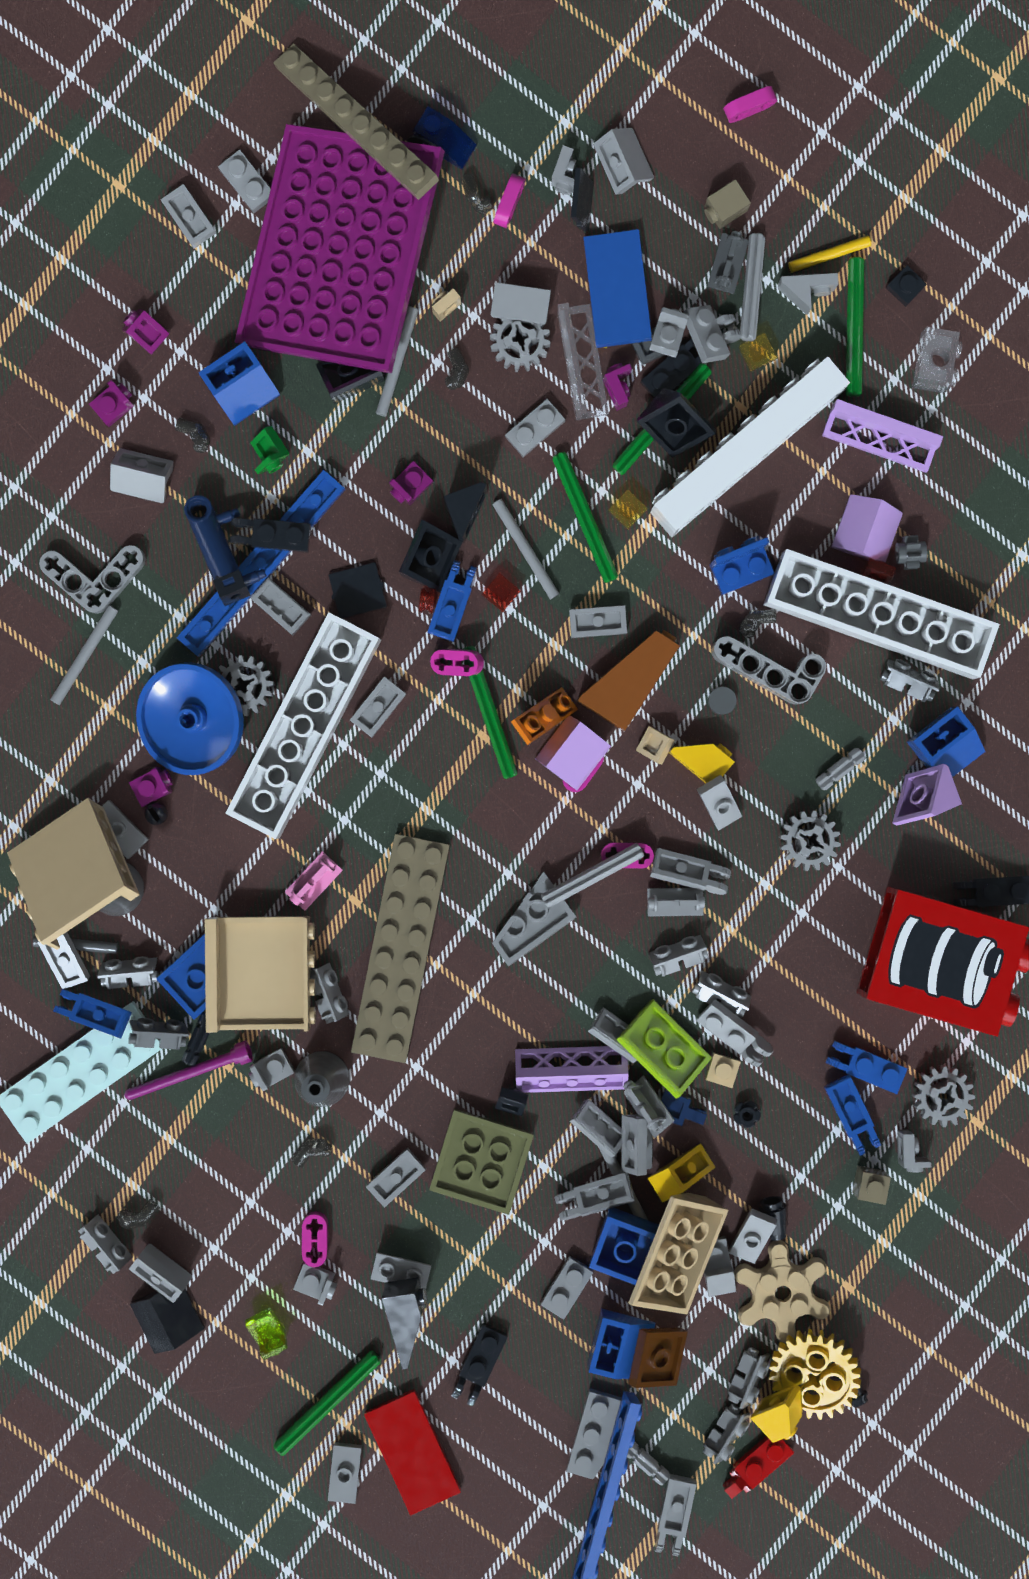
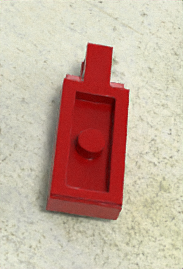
M765 1436L733 1464L734 1468L729 1472L732 1477L723 1484L724 1491L733 1499L743 1490L746 1493L751 1489L753 1490L794 1454L793 1449L784 1439L773 1443Z

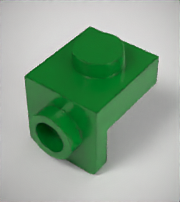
M272 426L264 428L250 442L262 460V463L255 469L257 474L266 471L269 474L276 472L283 466L282 461L290 454Z

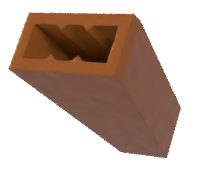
M665 630L662 633L655 631L583 693L577 702L624 732L680 647L675 643L677 638Z

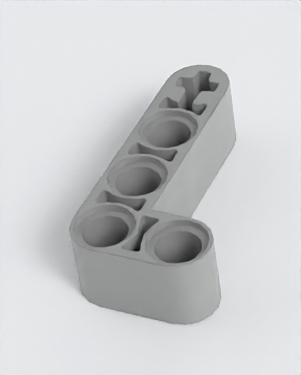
M729 636L718 639L711 649L712 656L717 662L794 705L802 704L811 698L826 671V662L820 655L810 654L802 658L794 671L791 672ZM727 643L730 645L728 649L730 652L737 654L741 650L743 653L739 655L734 664L732 660L736 657L731 654H727L724 657L720 655L722 650L719 648V645L723 646ZM746 656L755 659L756 668L754 671L744 669L742 662ZM808 660H813L818 665V671L815 675L807 673L805 669V664ZM770 670L779 673L780 682L778 685H771L768 682L767 674ZM794 684H799L804 689V696L801 699H796L791 694Z

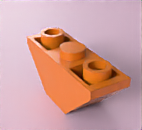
M561 687L512 720L511 724L528 746L577 711L578 708Z

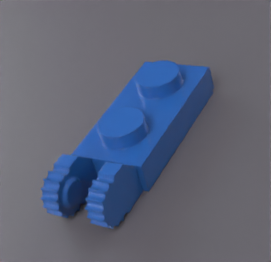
M456 560L453 562L448 579L443 584L427 632L452 642L455 641L477 567L474 566L468 569L464 586L454 583L460 570V562Z
M64 989L61 990L60 995L63 998L76 1002L72 1011L63 1006L55 1005L54 1012L67 1016L69 1020L117 1038H122L132 1012L81 993L78 995Z
M834 1040L832 1047L840 1052H846L851 1055L847 1064L834 1057H827V1064L844 1070L846 1074L898 1094L907 1072L906 1067L854 1046L852 1048Z
M848 1074L825 1085V1091L859 1156L865 1154L864 1145L857 1135L866 1131L871 1144L875 1148L881 1146L873 1128V1121L851 1076Z

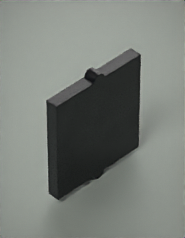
M576 168L571 218L575 221L577 227H580L583 231H589L594 183L588 177V173H585L582 168Z
M375 562L328 575L333 591L331 598L336 602L339 618L344 619L387 607L382 589L384 583L380 581Z

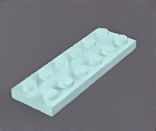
M134 1001L123 1008L132 1012L129 1021L145 1018ZM129 1021L121 1039L93 1029L0 1094V1107L26 1144H28L160 1051V1039L155 1038L154 1048L134 1047L133 1044H128L129 1033H132Z

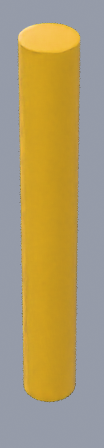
M867 235L788 262L789 269L793 273L870 247V237Z

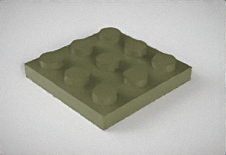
M454 1108L429 1190L509 1215L534 1133Z

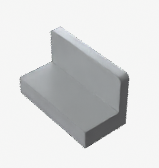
M632 128L611 129L593 143L615 195L623 194L636 183L648 182L654 178Z
M495 282L491 317L545 325L551 290Z
M119 448L111 462L110 490L164 503L166 499V483L173 471V461Z
M638 1114L622 1115L621 1171L636 1176L647 1175V1169L652 1168V1134L647 1128V1121Z
M148 1244L129 1268L130 1271L173 1303L192 1279L190 1273L152 1244Z

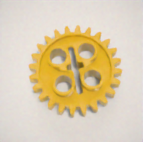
M809 1329L807 1336L804 1337L799 1330L797 1331L796 1340L788 1335L786 1344L780 1342L778 1346L779 1351L773 1352V1361H771L769 1367L772 1370L769 1380L775 1381L773 1382L772 1390L781 1391L795 1384H802L799 1386L801 1388L802 1410L806 1411L807 1418L810 1419L813 1412L817 1413L819 1420H822L823 1412H826L830 1418H833L834 1409L842 1414L844 1405L851 1407L852 1398H857L858 1396L857 1388H860L861 1379H859L861 1377V1368H857L858 1358H851L852 1348L843 1349L844 1340L835 1343L833 1333L827 1339L824 1338L823 1330H820L818 1336H814L813 1331ZM818 1353L821 1354L824 1358L817 1359L814 1358L812 1354ZM795 1367L801 1370V1372L795 1373L789 1368ZM830 1376H837V1377H839L841 1380H839V1381H834V1380H831L829 1377H830ZM807 1390H814V1391H816L818 1394H816V1395L809 1394V1393L807 1392Z

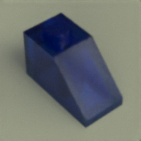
M429 106L413 130L415 136L423 137L437 147H442L445 151L443 159L463 170L477 147V144L452 120Z

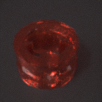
M421 588L419 613L427 610L429 614H433L435 589L427 592L425 588Z

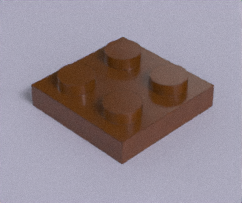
M681 1327L639 1329L628 1384L634 1388L677 1386L688 1331Z

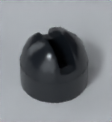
M152 803L145 809V819L152 825H160L167 820L168 810L161 803ZM153 808L161 819L157 821L150 809Z

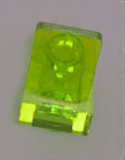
M271 1308L245 1320L246 1328L259 1345L260 1356L263 1360L278 1355L288 1348L286 1331Z

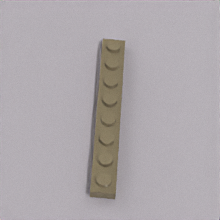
M294 43L273 62L277 70L416 199L419 200L439 181L437 175Z

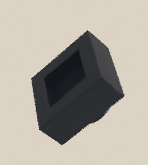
M907 265L887 285L886 289L906 307L927 284Z
M502 1087L495 1109L522 1116L529 1095L522 1093L516 1088L506 1089Z

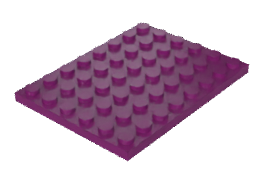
M286 124L235 343L240 345L245 341L250 348L392 373L437 183L418 200L346 133ZM400 141L439 178L445 152L442 147Z

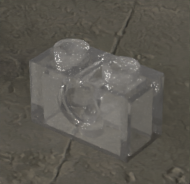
M926 327L921 332L912 388L946 393L951 386L955 385L958 370L954 369L955 359L960 357L962 342L959 341L960 332ZM933 355H939L943 358V367L934 364Z

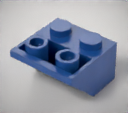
M245 341L198 372L234 426L280 396L275 385Z
M958 706L949 708L907 741L926 768L945 764L949 767L952 777L986 752L976 729Z
M601 1308L587 1362L589 1373L612 1379H629L639 1329L655 1328V1322Z

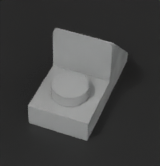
M838 273L782 276L778 282V290L802 312L808 315L812 308L811 293L819 297L830 295L838 286Z
M725 1236L717 1238L704 1271L709 1297L736 1292L734 1271L731 1266Z

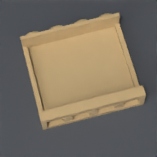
M90 798L85 799L7 852L11 862L9 865L10 869L19 883L18 891L25 899L28 907L26 912L35 925V936L41 944H46L56 950L60 949L58 937L119 896L132 901L140 895L104 807Z
M310 916L208 917L205 919L206 1033L218 1032L219 1030L304 1029V1031H309L311 1024H315L316 1021L315 1007H310V996H315V979H310V968H315V951H310V940L315 938V924L310 923Z

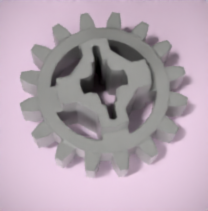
M500 319L501 325L494 323L493 329L497 334H490V340L496 342L491 345V352H499L496 355V361L499 362L504 359L505 369L509 368L512 364L514 365L515 372L519 371L520 366H524L526 371H530V364L532 362L537 367L540 365L539 356L542 358L547 357V352L543 348L550 347V341L544 338L550 335V331L548 329L542 330L544 325ZM521 323L527 324L531 326L533 329L529 330L522 326ZM511 326L510 334L502 339L505 330ZM517 331L522 340H525L524 351L519 343L516 342ZM539 342L536 351L530 355L529 350L531 346ZM508 352L515 353L519 358L510 356Z
M240 655L237 663L229 658V667L226 668L220 665L219 668L226 680L231 674V686L236 694L243 697L247 703L246 705H241L244 716H249L250 709L257 714L260 713L258 706L261 704L267 707L269 704L265 700L266 696L273 697L274 695L268 691V687L274 686L275 682L267 680L272 672H263L265 664L260 662L255 665L254 657H250L248 662H245L244 656ZM241 668H251L257 673L248 676L244 674ZM241 680L250 682L246 693L242 690L236 691L241 686ZM262 684L261 693L257 698L255 695L257 687Z
M804 811L800 812V819L794 816L789 817L792 824L790 826L783 824L782 826L787 831L786 835H779L780 839L785 840V844L779 847L780 850L788 851L784 857L785 860L793 858L792 866L796 868L803 863L804 871H808L810 865H813L815 870H820L821 862L827 866L830 865L828 857H837L833 848L841 846V843L834 840V837L839 836L840 832L832 831L836 823L834 821L826 823V814H822L817 818L816 811H811L809 817H807ZM813 822L809 829L802 830L797 828L803 823ZM824 830L828 838L827 844L824 843L822 837V833ZM813 834L812 839L820 847L811 845L805 847L807 842L800 835L812 836ZM792 837L797 842L798 848L796 852L792 847ZM810 853H821V855L815 859H806L807 857H809Z
M941 1065L938 1072L934 1067H929L930 1075L927 1076L921 1073L922 1083H914L919 1088V1092L912 1093L914 1098L919 1099L914 1104V1107L917 1110L923 1109L920 1116L923 1119L930 1116L929 1122L932 1125H935L938 1120L942 1127L947 1126L948 1120L952 1124L958 1125L957 1117L960 1116L966 1119L967 1116L964 1110H973V1107L968 1103L969 1100L975 1099V1095L968 1092V1090L973 1088V1084L970 1082L964 1083L967 1076L964 1073L957 1076L958 1069L952 1067L949 1072L945 1065ZM942 1078L940 1082L931 1085L935 1080ZM956 1083L960 1088L961 1097H958L956 1093ZM940 1092L948 1094L947 1099H940L938 1096ZM926 1095H929L932 1101L931 1109L927 1105ZM956 1107L953 1111L946 1113L948 1109Z

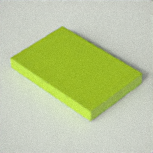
M654 999L645 1005L616 1039L675 1098H679L712 1059Z

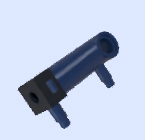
M199 495L191 497L185 503L184 513L224 606L251 596L247 586L259 582L267 575L264 569L242 576L221 525L232 521V518L240 516L238 508L216 515L212 504L206 497ZM207 510L204 516L194 517L197 511Z

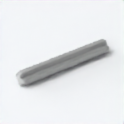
M762 233L750 234L748 241L740 338L746 342L754 341L757 333L765 237Z
M635 843L544 892L541 895L547 907H552L643 858L644 853L639 844Z

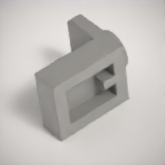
M563 145L552 175L551 186L555 187V190L562 194L571 195L574 189V179L570 177L573 174L577 160L573 159L574 149Z
M663 307L649 350L676 358L689 315L681 313L677 309Z
M280 1048L254 1062L250 1066L251 1072L249 1077L256 1088L260 1086L261 1090L265 1091L275 1083L294 1074L295 1070L283 1048Z
M908 1129L897 1130L898 1164L906 1168L907 1172H923V1168H931V1161L928 1158L915 1157V1154L919 1153L918 1138L914 1137V1134Z
M304 1262L293 1290L318 1299V1304L323 1306L326 1298L332 1299L337 1283L332 1282L335 1273L321 1267H310Z

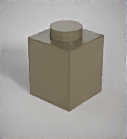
M734 180L707 198L704 212L710 223H716L718 228L721 229L746 213L751 202L738 182Z
M857 1165L852 1193L858 1200L886 1205L891 1177L884 1170Z

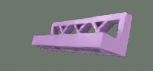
M839 399L832 405L822 433L823 437L925 473L928 472L935 450L940 447L943 439L941 435ZM834 418L845 420L850 431L842 435L831 432ZM853 424L859 425V427L854 429ZM863 428L870 429L876 440L865 444L860 441L856 432ZM879 433L884 434L886 436L880 437ZM852 434L854 439L848 438L847 436ZM890 437L898 439L902 450L896 453L888 452L882 441ZM905 442L910 443L912 445L907 447ZM878 443L880 448L874 447L873 445ZM918 446L928 450L923 464L913 461L909 452L910 449ZM904 453L906 458L899 455Z
M609 1046L515 1049L516 1089H519L522 1093L624 1089L623 1086L628 1082V1062L622 1055V1065H609L604 1061L610 1055H620ZM581 1056H589L594 1060L589 1066H582L576 1061ZM553 1057H561L566 1063L561 1067H554L549 1061ZM521 1058H533L538 1064L533 1068H521Z

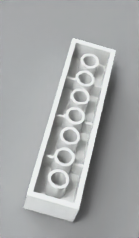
M829 357L822 362L816 359L801 375L802 379L800 381L797 377L790 381L779 394L781 396L779 399L775 395L770 398L758 412L759 416L755 417L754 414L749 416L740 424L741 427L737 429L738 433L735 436L732 432L729 433L718 443L719 445L715 448L717 451L714 454L708 451L697 461V464L694 466L696 469L692 473L687 469L675 480L674 488L671 491L666 487L654 498L652 502L654 506L650 513L671 538L844 391L850 382Z
M785 549L781 553L763 604L772 609L970 679L981 678L1000 625L789 549Z
M328 612L226 814L274 839L281 837L381 642L378 637Z

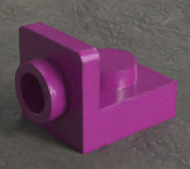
M139 309L137 312L132 310L123 320L125 326L122 330L151 355L169 335L158 322L142 309Z
M622 363L608 368L607 374L603 378L604 385L616 411L627 407L630 392L625 381L620 382L619 379L631 374L632 367L630 364L623 366Z
M112 380L107 382L109 387L89 403L108 427L134 407L129 400L132 394L122 383L116 385Z
M413 461L395 480L392 478L389 481L390 486L393 488L390 493L400 504L406 501L410 506L433 483V480Z
M155 767L150 772L129 782L141 807H145L173 792L170 787L173 785V781L167 770L162 771L161 767Z

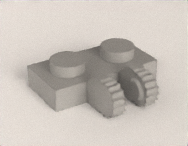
M710 305L687 308L683 312L689 315L686 325L701 362L708 363L725 360L730 355L727 344L740 340L739 329L729 330L723 334L720 330L735 323L734 314H726L715 318Z

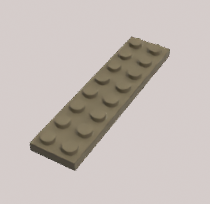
M395 834L351 1053L406 1063L450 847L449 844Z

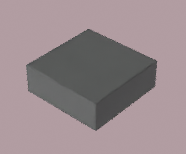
M654 327V328L651 329L652 339H653V336H654V332H655L656 327ZM652 341L631 343L642 366L665 355L649 350Z

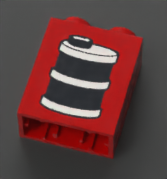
M887 887L856 993L868 1000L998 1037L1001 1025L1011 1027L1019 1011L1020 996L1011 993L1017 971L1026 973L1029 970V939H1027L1029 927Z

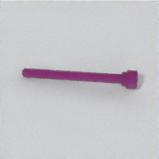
M246 1040L236 1043L234 1048H231L228 1053L130 1088L125 1091L124 1096L127 1100H132L233 1062L235 1064L240 1063L241 1065L253 1061L251 1048Z

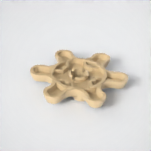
M782 1240L772 1241L768 1246L769 1261L765 1267L756 1269L749 1264H740L734 1270V1277L739 1284L749 1287L752 1292L750 1302L742 1306L738 1311L740 1323L745 1326H752L760 1319H770L775 1324L777 1339L786 1344L788 1335L794 1339L796 1338L795 1323L800 1316L810 1315L815 1319L822 1320L828 1317L831 1309L826 1300L816 1297L812 1291L813 1283L826 1273L827 1267L825 1262L819 1257H813L803 1265H796L789 1259L787 1244ZM780 1286H786L791 1291L784 1300L778 1299L775 1296V1291Z

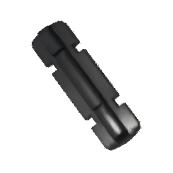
M206 1012L201 1013L198 1020L199 1025L195 1027L187 1045L188 1049L185 1050L182 1061L191 1066L197 1064L200 1057L199 1052L203 1050L210 1034L206 1033Z

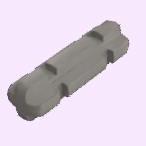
M859 748L851 750L847 757L841 758L827 769V773H822L816 778L815 781L822 790L830 788L834 785V781H839L854 769V765H859L866 759L864 753Z
M634 1442L633 1447L629 1448L627 1457L629 1459L632 1458L633 1463L648 1476L652 1475L656 1483L663 1485L669 1479V1471L662 1465L659 1466V1462L644 1449H639V1445Z

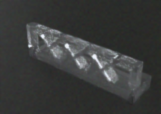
M569 303L557 304V315L575 420L609 415L598 348H596L590 304L569 307ZM585 312L587 323L579 331L572 325L571 315ZM587 328L589 332V337L584 334ZM580 338L591 344L592 350L586 359L577 353L576 344ZM592 355H593L594 365L589 362V360H590V358L592 357ZM585 365L596 373V379L591 386L583 382L581 378V371ZM596 384H598L599 392L593 389ZM590 392L600 399L602 409L587 411L585 399Z

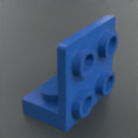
M758 535L744 541V544H741L737 550H734L733 546L717 552L714 556L715 559L710 564V568L721 595L775 574L764 549L770 543L768 537L760 540Z

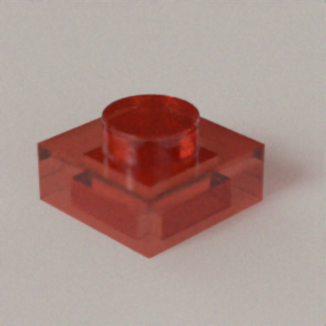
M870 558L863 568L861 575L889 585L894 577L896 567L890 566L884 561Z
M499 573L482 593V596L503 613L521 591Z

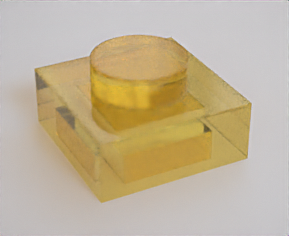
M765 333L757 336L754 341L745 342L738 347L750 372L777 359Z
M627 490L610 507L608 512L629 530L648 508Z

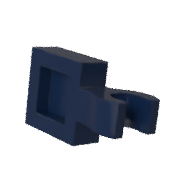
M664 1089L661 1101L674 1118V1124L682 1126L684 1119H688L704 1125L707 1111L690 1107L691 1098L683 1095L675 1098L668 1090Z

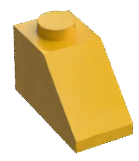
M706 744L673 747L668 752L705 784L719 775L723 777L734 763L730 758L732 753L722 744L718 746Z
M700 1143L651 1175L648 1180L661 1201L665 1202L671 1196L686 1191L713 1170L715 1165Z
M795 1384L762 1398L750 1419L773 1443L781 1439L788 1440L796 1433L798 1429L796 1425L802 1417L801 1388Z

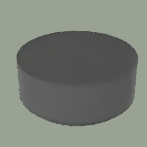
M718 687L708 697L709 708L719 715L730 713L735 708L737 702L735 693L728 687Z

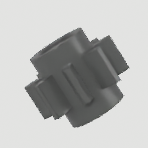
M918 535L902 537V543H896L895 545L896 563L904 564V570L920 568V562L927 561L926 542L918 541Z

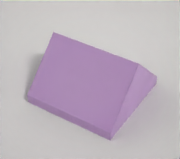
M850 494L831 547L884 566L903 513L882 499Z
M568 716L542 748L535 760L575 790H578L611 746L582 722L572 716Z
M941 764L905 775L892 822L894 825L897 826L933 817L962 804L947 765Z

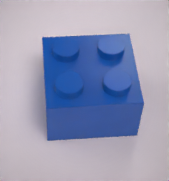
M616 1208L608 1209L591 1256L589 1268L636 1285L659 1224Z

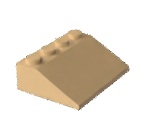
M683 1193L671 1196L628 1303L637 1307L688 1314L729 1210L701 1195Z

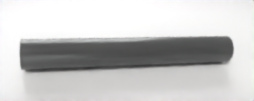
M34 936L33 947H40L36 936ZM71 939L77 951L113 954L118 952V943Z

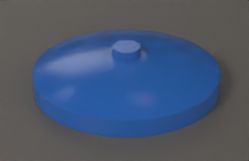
M180 663L168 666L148 680L138 699L136 721L140 738L149 754L159 764L173 772L183 775H200L215 770L233 756L240 744L244 718L238 695L231 684L220 673L208 666L197 663Z

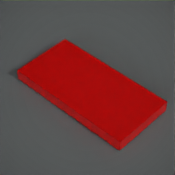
M415 1388L364 1412L365 1419L410 1516L461 1493V1487Z

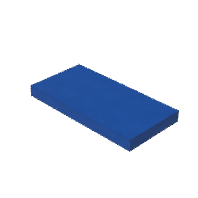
M639 229L583 237L596 348L652 341Z

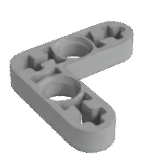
M131 545L126 546L119 551L94 581L56 551L44 553L40 558L39 565L45 575L83 608L91 613L99 614L103 613L139 573L145 565L146 558L143 551ZM137 552V564L134 565L130 563L125 568L126 570L130 571L128 575H126L124 571L116 567L118 563L124 567V565L128 562V558L126 557V555L128 553L135 554ZM50 558L53 560L58 558L57 564L67 571L62 575L53 568L48 570L50 567L48 560ZM112 572H117L121 576L120 584L114 588L109 587L106 582L107 576ZM72 575H79L82 580V584L77 590H71L67 585V580ZM101 584L111 594L108 597L107 594L103 593L99 598L101 605L99 607L96 605L91 607L92 601L89 598L91 595L98 596L103 591L98 588Z

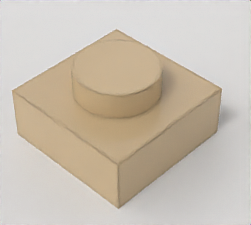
M454 289L448 293L443 291L433 301V314L441 322L461 305V297Z
M648 726L636 751L662 765L675 740L659 730Z
M713 1052L705 1080L733 1088L741 1061Z

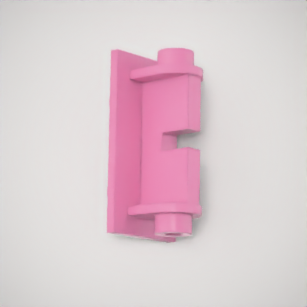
M322 851L285 893L296 906L299 905L305 911L343 870Z

